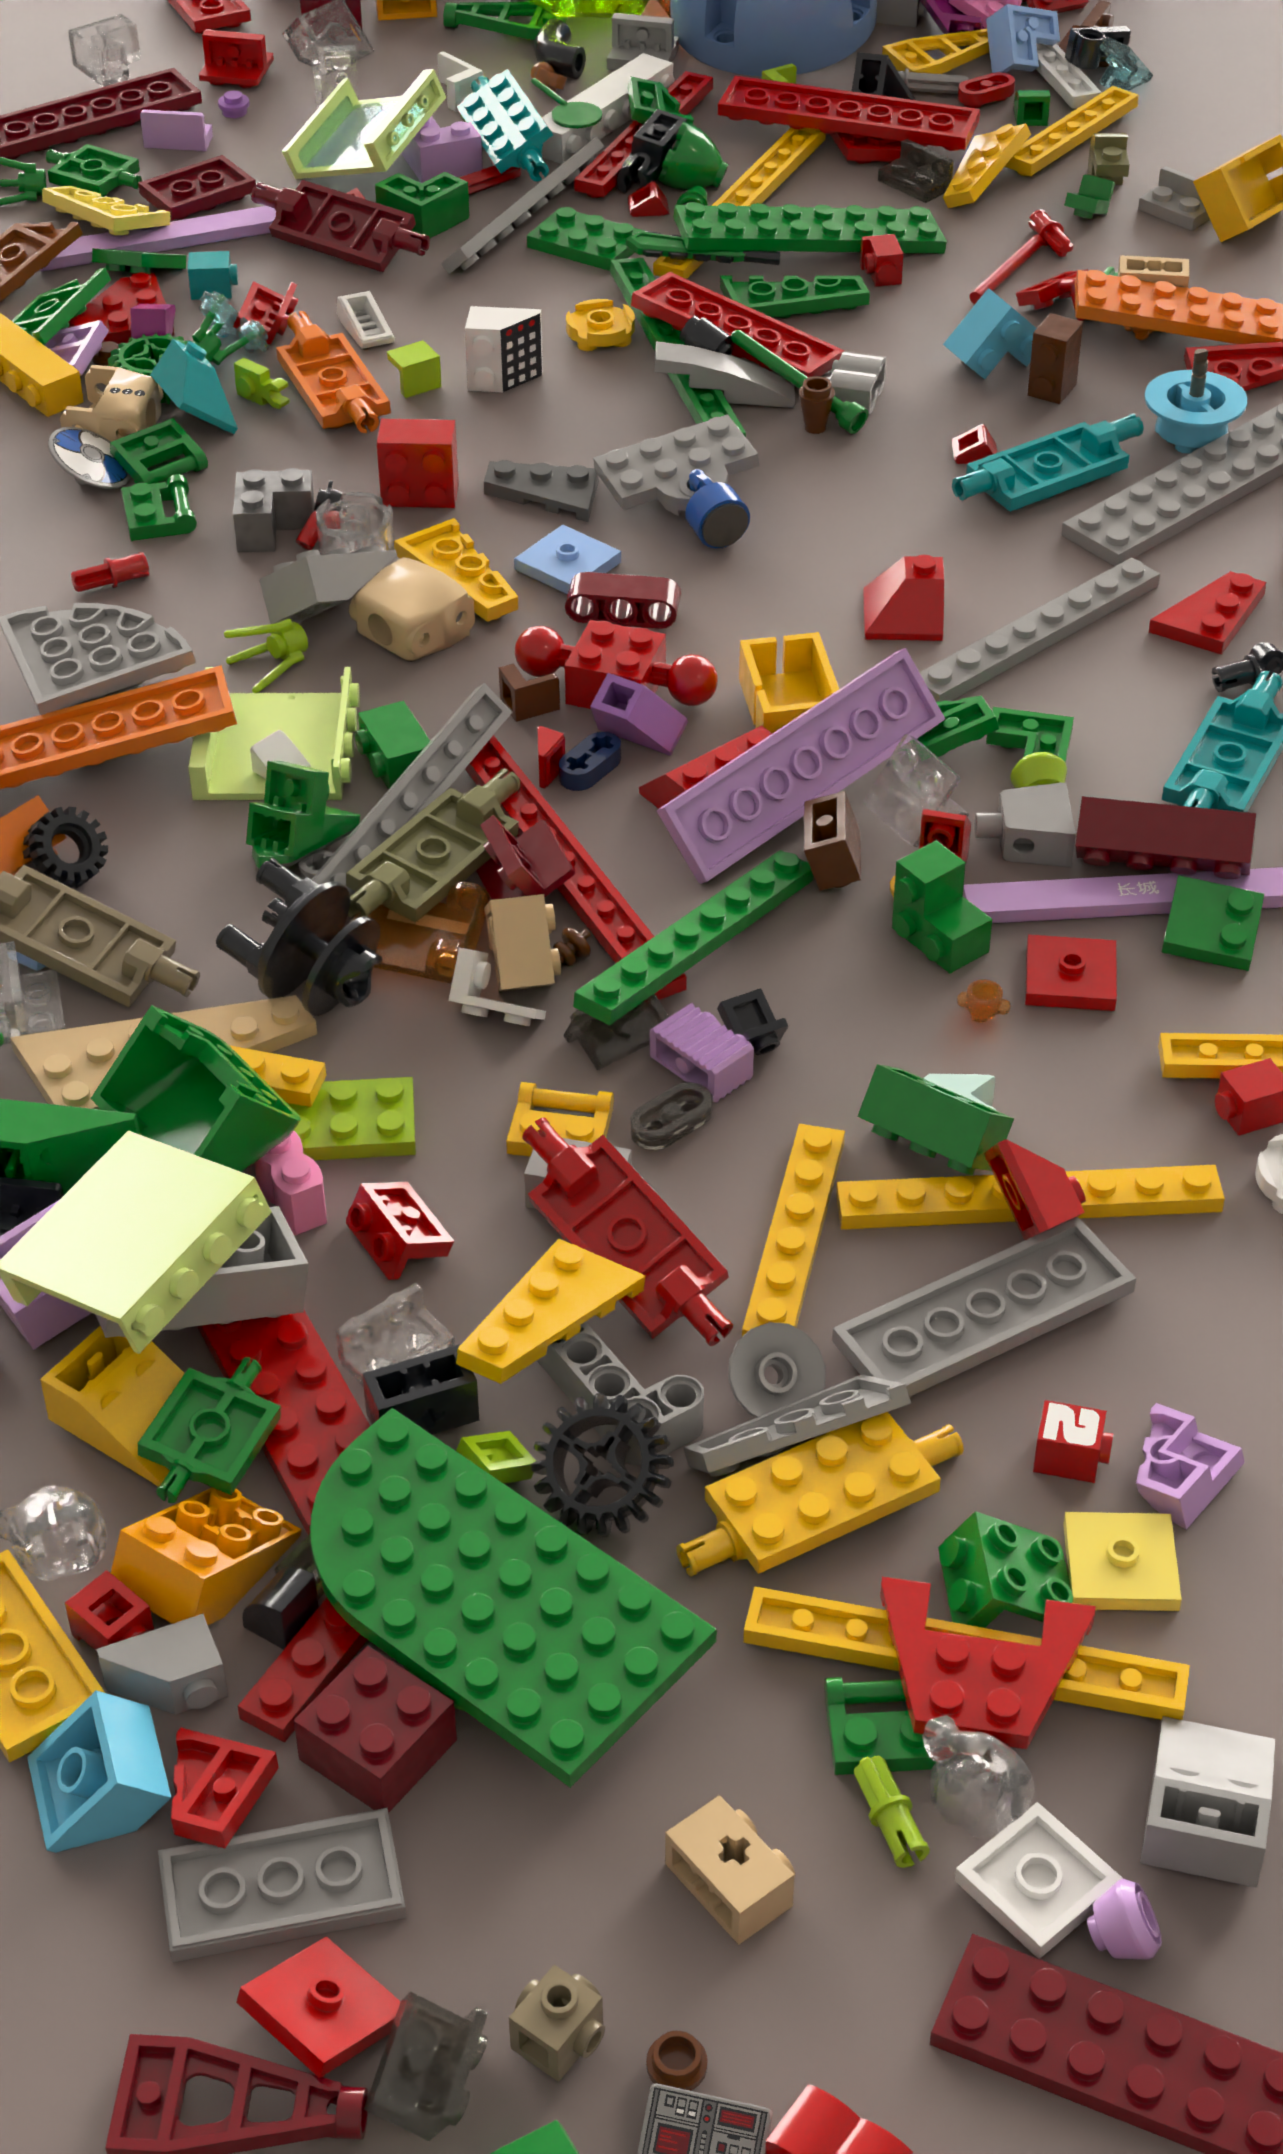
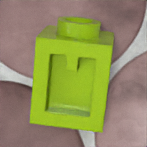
M511 1431L461 1437L456 1452L503 1484L529 1480L534 1474L531 1470V1464L536 1462V1460Z

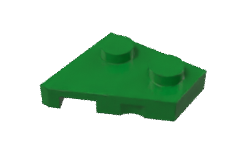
M982 695L962 698L958 701H938L936 703L943 713L945 720L912 743L925 762L934 757L943 756L948 751L966 743L979 740L985 735L998 730L999 726L996 716Z

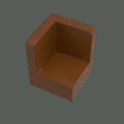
M514 663L499 667L500 700L512 711L511 716L515 722L560 710L559 678L556 674H549L526 681Z

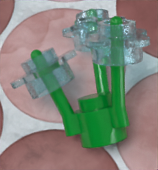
M205 291L203 293V296L200 298L202 303L199 310L206 317L199 329L192 335V342L207 352L205 358L210 363L213 362L216 365H220L227 356L242 347L249 353H253L259 348L263 352L269 350L268 344L265 341L268 338L266 330L258 321H248L243 317L240 319L241 326L237 329L234 328L233 325L238 312L230 306V300L223 294L215 291L212 293ZM229 334L237 335L238 340L220 350L222 343L218 337L225 338Z

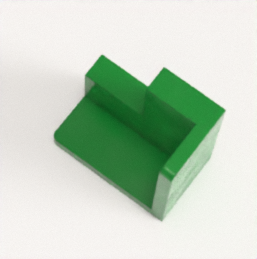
M443 172L423 183L397 173L375 184L376 203L413 214L416 225L412 231L426 234L430 239L467 220L470 216L468 182L447 172Z

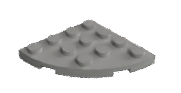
M74 603L72 610L48 612L47 606H41L0 617V626L40 715L71 707L88 700L100 699L106 694L129 686L140 685L146 680L166 673L178 672L182 668L196 663L193 650L174 628L169 627L166 629L155 623L152 615L131 608L100 603Z

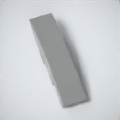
M656 341L654 372L688 374L689 387L723 390L728 403L794 408V385L763 367L727 354L695 346Z

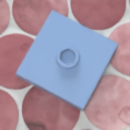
M561 525L515 557L514 569L568 594L571 579L580 572L607 573L621 563V551L572 528Z

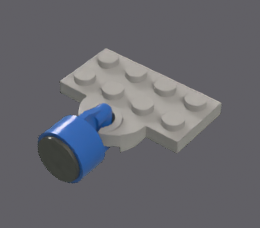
M728 414L714 417L709 421L687 428H680L675 432L656 438L646 439L622 449L612 450L593 458L594 470L623 510L658 499L666 510L679 516L681 511H685L688 524L702 543L710 548H723L735 543L743 536L749 526V509L736 491L728 485V476L759 466V457L757 451Z

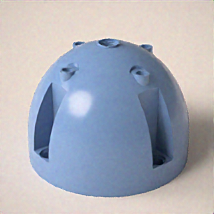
M670 0L671 18H674V36L679 37V44L697 60L709 66L731 73L762 77V71L792 63L797 67L796 75L835 64L859 49L874 30L877 19V0Z

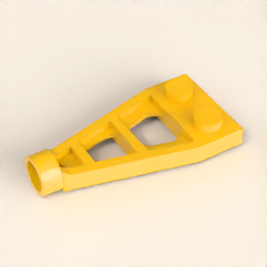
M987 29L912 38L882 46V55H888L898 71H905V68H907L909 72L943 74L990 52ZM969 45V47L962 50L958 48L959 46ZM939 49L946 56L934 60L924 51Z

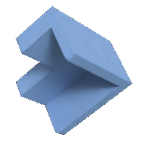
M1006 4L986 19L992 73H1007L1011 69L1032 72L1039 67L1036 43L1054 46L1060 41L1057 11Z

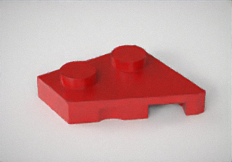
M180 1727L176 1733L178 1756L177 1765H174L173 1783L175 1796L172 1798L171 1810L174 1835L225 1849L279 1769L276 1752Z

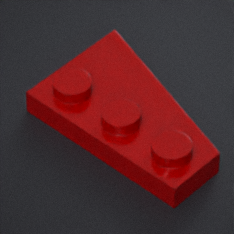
M1283 342L1186 347L1184 361L1187 370H1192L1195 350L1206 349L1208 350L1207 371L1220 374L1235 381L1244 391L1283 379Z
M1230 571L1150 619L1149 633L1222 655L1265 595L1267 582L1255 579L1248 574Z

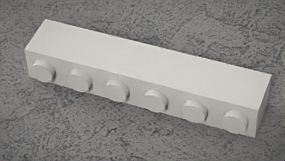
M642 53L567 101L588 102L598 106L602 110V119L596 125L578 129L566 128L552 120V111L543 116L542 119L553 133V136L543 143L542 157L563 164L596 136L600 140L631 120L627 89L630 76L660 82L667 89L675 82L673 63Z

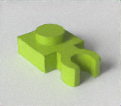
M244 357L234 363L237 395L261 406L269 403L276 409H280L290 403V399L280 393V391L288 387L286 380L282 378L271 379L268 368Z

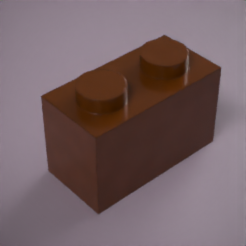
M1050 313L1033 332L1027 396L1061 404L1076 386L1083 328L1082 321Z
M845 791L804 802V853L820 891L833 887L842 888L852 882L861 880L860 828Z

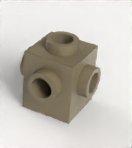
M554 1964L540 1981L534 1979L529 1982L518 1997L515 2010L509 2016L511 2049L559 2082L580 2056L583 2058L589 2057L600 2044L605 2033V2026L603 2025V1997L600 1996L597 1988L588 1979L579 1974L571 1976Z

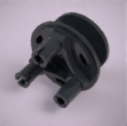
M274 858L264 862L257 872L256 882L263 884L285 900L284 903L280 898L273 899L267 907L274 912L270 913L265 910L262 915V921L274 927L266 942L259 944L233 924H228L217 936L216 947L245 966L248 973L258 979V987L261 993L270 999L290 994L306 980L302 994V1005L306 1011L314 1016L329 1012L339 1003L346 1007H353L363 1002L371 993L373 967L383 960L382 956L376 953L380 940L379 924L372 918L363 916L353 920L344 927L350 908V893L344 885L336 881L318 885L308 877L301 879Z

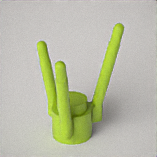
M287 619L275 624L237 628L224 632L225 638L271 633V636L267 637L265 643L227 657V664L243 661L267 651L276 659H285L252 688L253 693H259L292 665L305 659L302 652L308 649V638L299 623Z

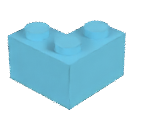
M988 288L943 345L982 378L986 379L1007 352L1027 367L1031 362L1033 332L1037 328Z

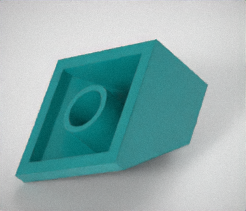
M172 339L150 375L179 409L235 434L238 427L216 370L205 358L207 352L191 341H188L185 345Z

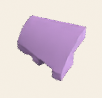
M1155 1403L1150 1411L1152 1428L1150 1437H1145L1143 1453L1145 1461L1139 1466L1136 1480L1137 1489L1141 1496L1156 1511L1171 1514L1172 1522L1187 1530L1245 1463L1242 1448L1198 1432L1194 1416Z

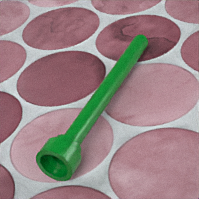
M741 330L732 332L731 340L734 344L800 389L803 386V381L808 378L806 375ZM834 396L830 411L836 414L840 427L850 434H855L864 426L868 418V410L855 401L843 402Z

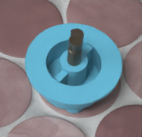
M1206 349L1195 350L1192 370H1179L1162 374L1153 379L1145 390V402L1148 408L1158 416L1155 431L1164 440L1175 444V449L1181 453H1192L1197 448H1201L1227 434L1228 423L1239 418L1247 407V395L1239 384L1225 376L1207 371L1208 350Z

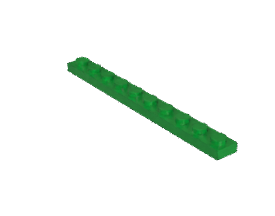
M644 258L611 260L610 273L629 307L633 310L654 351L656 341L684 345V342L679 339L681 331L674 329L671 324L659 318L648 317L643 311L630 306L632 293L656 280ZM667 373L696 424L728 414L746 437L745 430L721 390L689 387L688 374Z

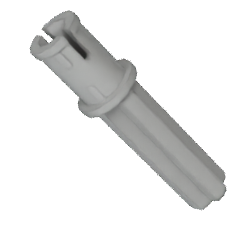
M905 68V71H898L910 91L958 94L959 84L969 80L967 76L909 72L907 68Z

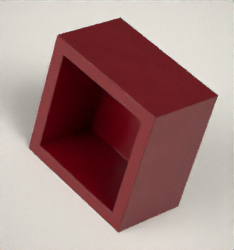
M368 1645L294 1719L299 1760L371 1809L387 1808L388 1813L457 1741L454 1701Z

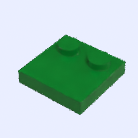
M1178 875L1161 952L1249 971L1265 893Z

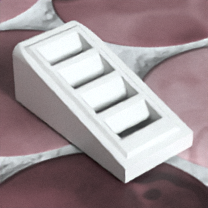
M370 291L337 298L336 314L342 325L361 349L394 343L395 337Z

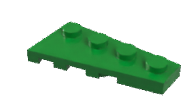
M720 275V289L725 297L769 317L787 318L793 314L808 312L819 314L825 310L839 308L850 310L857 306L869 305L870 292L861 276L816 275L814 282H807L805 279L798 277V275H784L782 282H766L763 275H749V282H732V275Z

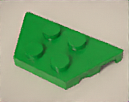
M106 268L96 270L95 274L84 284L80 285L78 280L75 279L58 288L38 295L12 322L45 345L59 330L68 328L70 326L69 321L73 317L82 314L87 309L86 304L111 280Z

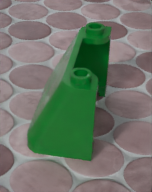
M153 1005L150 1006L90 1098L100 1110L136 1114L139 1133L142 1136L240 1172L246 1170L291 1136L301 1120V1117L225 1041L210 1031Z

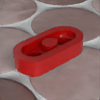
M995 72L963 81L958 87V100L968 108H979L983 104L993 101H1004L1014 94L1015 78L1007 73Z

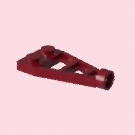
M130 2034L105 2150L107 2154H232L326 2137L363 2140L368 2120V2089L365 2087L342 2086L340 2082L324 2077L318 2078L314 2074L191 2037ZM196 2076H205L229 2084L235 2091L231 2113L223 2120L215 2123L187 2126L181 2123L179 2118L188 2080ZM256 2087H268L293 2093L296 2096L293 2115L284 2121L250 2122L247 2120L252 2090ZM330 2104L337 2105L336 2114L327 2113Z

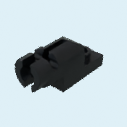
M657 109L633 136L631 154L623 162L622 169L617 175L619 190L626 193L631 187L632 181L637 183L640 180V186L637 188L639 190L652 181L657 180L663 169L662 165L669 149L673 148L680 126L683 121H687L686 118Z

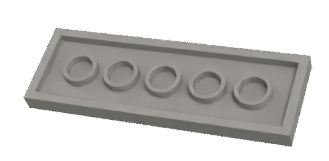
M1075 1217L834 1327L832 1342L860 1375L863 1374L906 1384L909 1397L1134 1292L1136 1277L1078 1217Z

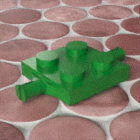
M86 144L71 153H60L52 149L46 153V161L50 164H56L47 170L49 182L59 186H74L100 193L101 197H104L119 185L138 189V182L142 181L141 176L135 175L140 171L137 158Z
M244 1357L233 1376L229 1379L211 1377L189 1367L137 1443L138 1456L162 1465L169 1470L161 1485L156 1489L157 1495L163 1501L168 1496V1503H175L179 1494L190 1480L201 1482L229 1495H232L281 1418L280 1405L257 1396L249 1388L262 1370L261 1365L255 1359L251 1363L250 1357Z

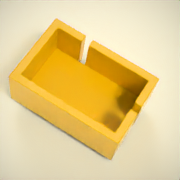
M1281 134L1247 150L1193 181L1220 242L1253 228L1283 210V174L1270 180L1266 176V174L1283 167V138Z
M819 632L783 636L782 674H776V637L740 640L739 681L755 728L762 725L771 733H774L839 690Z

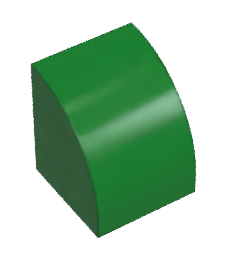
M1049 90L1016 91L1013 105L1016 126L1025 123L1027 126H1048L1051 97Z

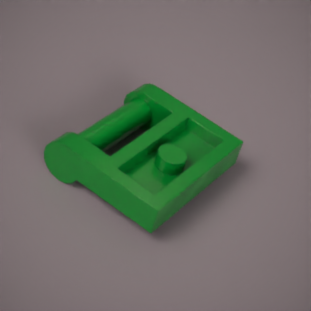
M174 418L110 442V454L134 479L135 484L161 483L167 481L171 475H182L192 470L199 472L208 468V460L204 451ZM184 454L186 456L151 471L147 470L151 466Z
M171 475L166 482L153 484L137 483L130 487L121 488L131 541L188 534L197 527L196 516L190 510L187 498L189 492L188 481L183 475ZM173 500L174 516L165 517L162 501Z
M842 1677L824 1679L825 1705L835 1775L854 1774V1768L860 1764L861 1759L867 1756L871 1758L878 1755L885 1759L890 1772L947 1769L948 1751L945 1737L914 1733L908 1710L846 1714L845 1705L905 1702L901 1679L843 1683Z

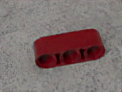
M580 572L571 579L565 611L569 618L580 623H589L590 620L608 621L621 626L663 629L672 626L676 620L681 589L675 581L665 577Z

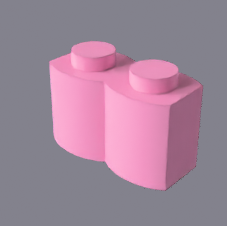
M293 1131L291 1136L256 1161L254 1166L256 1181L264 1197L269 1202L275 1204V1206L280 1207L294 1235H298L326 1224L327 1213L321 1169L312 1158L303 1154L302 1141L298 1134Z

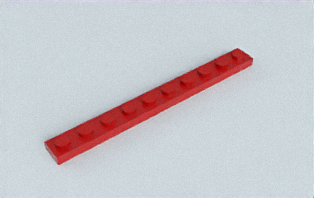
M493 735L465 768L466 772L476 785L481 786L491 780L501 769L508 770L504 777L510 772L518 776L520 789L501 803L504 814L519 821L517 837L540 820H545L550 826L575 870L574 876L557 889L615 963L619 962L655 936ZM684 973L646 999L645 1002L649 1004L687 990V976Z

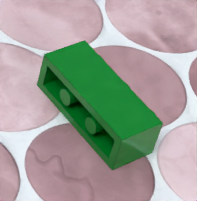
M880 1064L876 1065L857 1116L874 1124L871 1130L873 1133L894 1141H898L899 1136L911 1141L909 1149L931 1158H935L936 1154L939 1153L949 1158L947 1162L948 1167L968 1175H974L976 1169L992 1171L983 1153L995 1144L1007 1139L1014 1118L903 1069Z

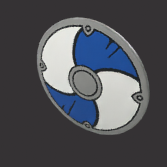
M63 427L55 430L49 437L48 447L52 457L62 469L75 478L78 484L115 489L126 485L131 478L127 471L110 454L111 441L103 436L82 428Z

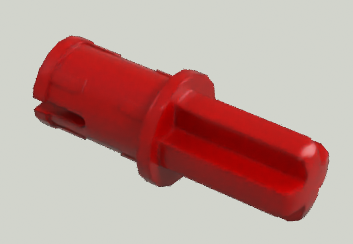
M1036 210L1030 215L1029 218L1032 221H1028L1029 227L1043 237L1044 246L1049 245L1059 257H1065L1067 252H1072L1073 244L1064 234L1063 226L1059 222L1053 221L1044 210Z
M143 552L113 560L107 557L104 559V564L73 571L71 573V581L77 592L108 584L116 588L118 583L149 576V565Z

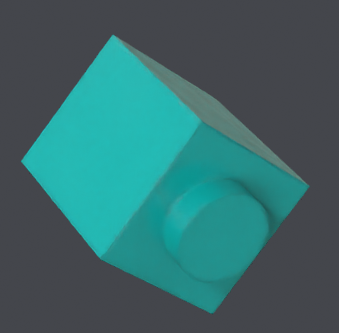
M230 251L189 252L188 278L191 300L217 299L220 294H223L225 299L232 298V286L238 285L237 264H231Z

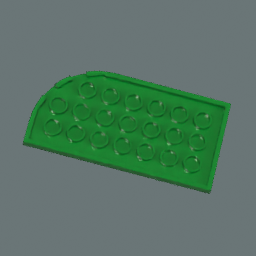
M393 1408L358 1436L339 1455L329 1468L316 1494L310 1525L313 1561L322 1582L323 1591L340 1616L363 1637L430 1686L452 1699L456 1705L569 1788L716 1643L717 1629Z

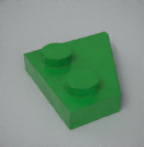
M630 76L627 89L632 119L645 124L657 109L686 118V123L693 124L694 118L691 115H682L679 112L681 104L668 93V90L662 83Z
M92 248V262L106 263V270L126 271V265L130 266V273L143 272L151 274V267L186 269L187 255Z

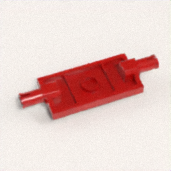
M545 1117L535 1121V1124L540 1128L538 1132L530 1125L524 1131L522 1139L546 1162L548 1173L543 1182L528 1193L529 1201L566 1242L646 1275L644 1291L633 1298L626 1295L618 1301L649 1336L654 1339L678 1318L685 1316L703 1336L709 1346H714L720 1342V1339L716 1336L718 1332L725 1338L733 1329V1324L706 1297L729 1278L728 1270L604 1135L600 1136L589 1146L577 1148L575 1145H568Z

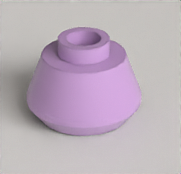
M1120 1879L1093 1903L1094 1915L1087 1917L1090 1935L1099 1951L1107 1949L1115 1959H1152L1162 1944L1155 1913L1147 1895L1138 1883Z

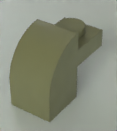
M1126 133L1092 134L1087 169L1089 175L1112 180L1115 182V185H1123V177H1128L1130 166L1127 154L1128 136Z

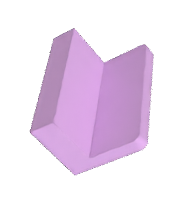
M142 110L140 114L144 148L206 151L213 137L212 125L205 124L203 113Z

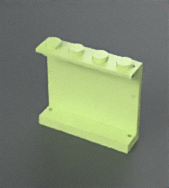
M344 667V676L340 677L341 693H229L237 724L226 727L218 732H207L193 737L188 766L192 799L264 800L266 779L253 772L250 749L254 744L270 734L281 730L311 764V768L329 772L328 784L330 792L328 800H342L344 783H351V759L347 757H354V734L350 732L357 731V710L352 707H359L360 704L359 683H352L351 667Z
M127 1131L0 1260V1277L13 1300L25 1306H28L41 1292H44L118 1323L133 1351L140 1354L272 1212L255 1177Z

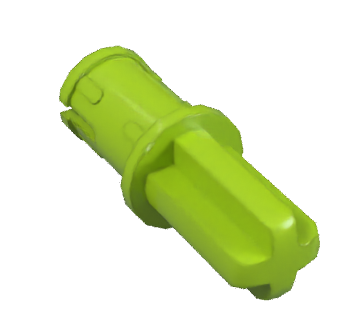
M878 1755L871 1758L867 1756L861 1759L860 1764L854 1768V1775L871 1809L868 1815L871 1824L880 1827L896 1866L906 1868L915 1865L906 1847V1843H908L911 1851H915L921 1862L928 1856L930 1849L910 1813L913 1807L910 1798L901 1794L884 1758Z

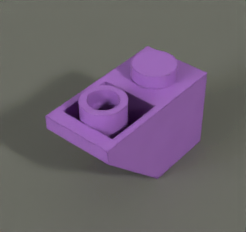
M608 673L590 706L598 730L613 733L620 738L670 756L688 723L684 715L646 686Z

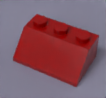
M761 725L640 786L639 794L659 809L773 733Z

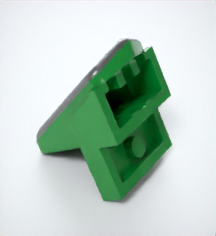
M267 761L264 803L249 802L246 844L252 846V857L258 869L271 858L276 859L284 867L292 866L351 834L359 825L360 814L326 806L330 792L328 784L329 772L284 761Z

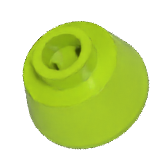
M1032 753L1023 757L1015 765L1010 775L1011 783L1014 788L1065 783L1067 766L1060 757L1052 753Z

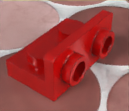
M408 1182L360 1184L346 1217L347 1226L388 1280H398L408 1259L448 1257L454 1243L451 1236Z

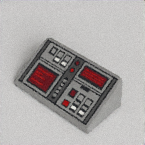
M653 2083L647 2100L637 2154H766V2139L772 2132L773 2112L766 2107Z

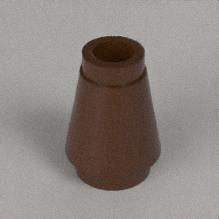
M819 376L809 377L803 381V386L799 389L805 430L812 434H820L826 430L835 395L832 383L827 378Z

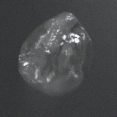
M44 1486L14 1507L0 1510V1537L9 1541L19 1565L33 1579L54 1581L69 1574L81 1573L92 1569L104 1557L107 1544V1529L103 1512L94 1499L77 1489L66 1486Z
M948 1715L928 1721L925 1726L923 1741L928 1756L933 1761H936L930 1778L931 1801L941 1818L948 1824L962 1827L974 1838L991 1840L1009 1824L1023 1816L1031 1807L1035 1794V1783L1029 1767L1018 1753L995 1737L983 1732L959 1731L954 1720Z

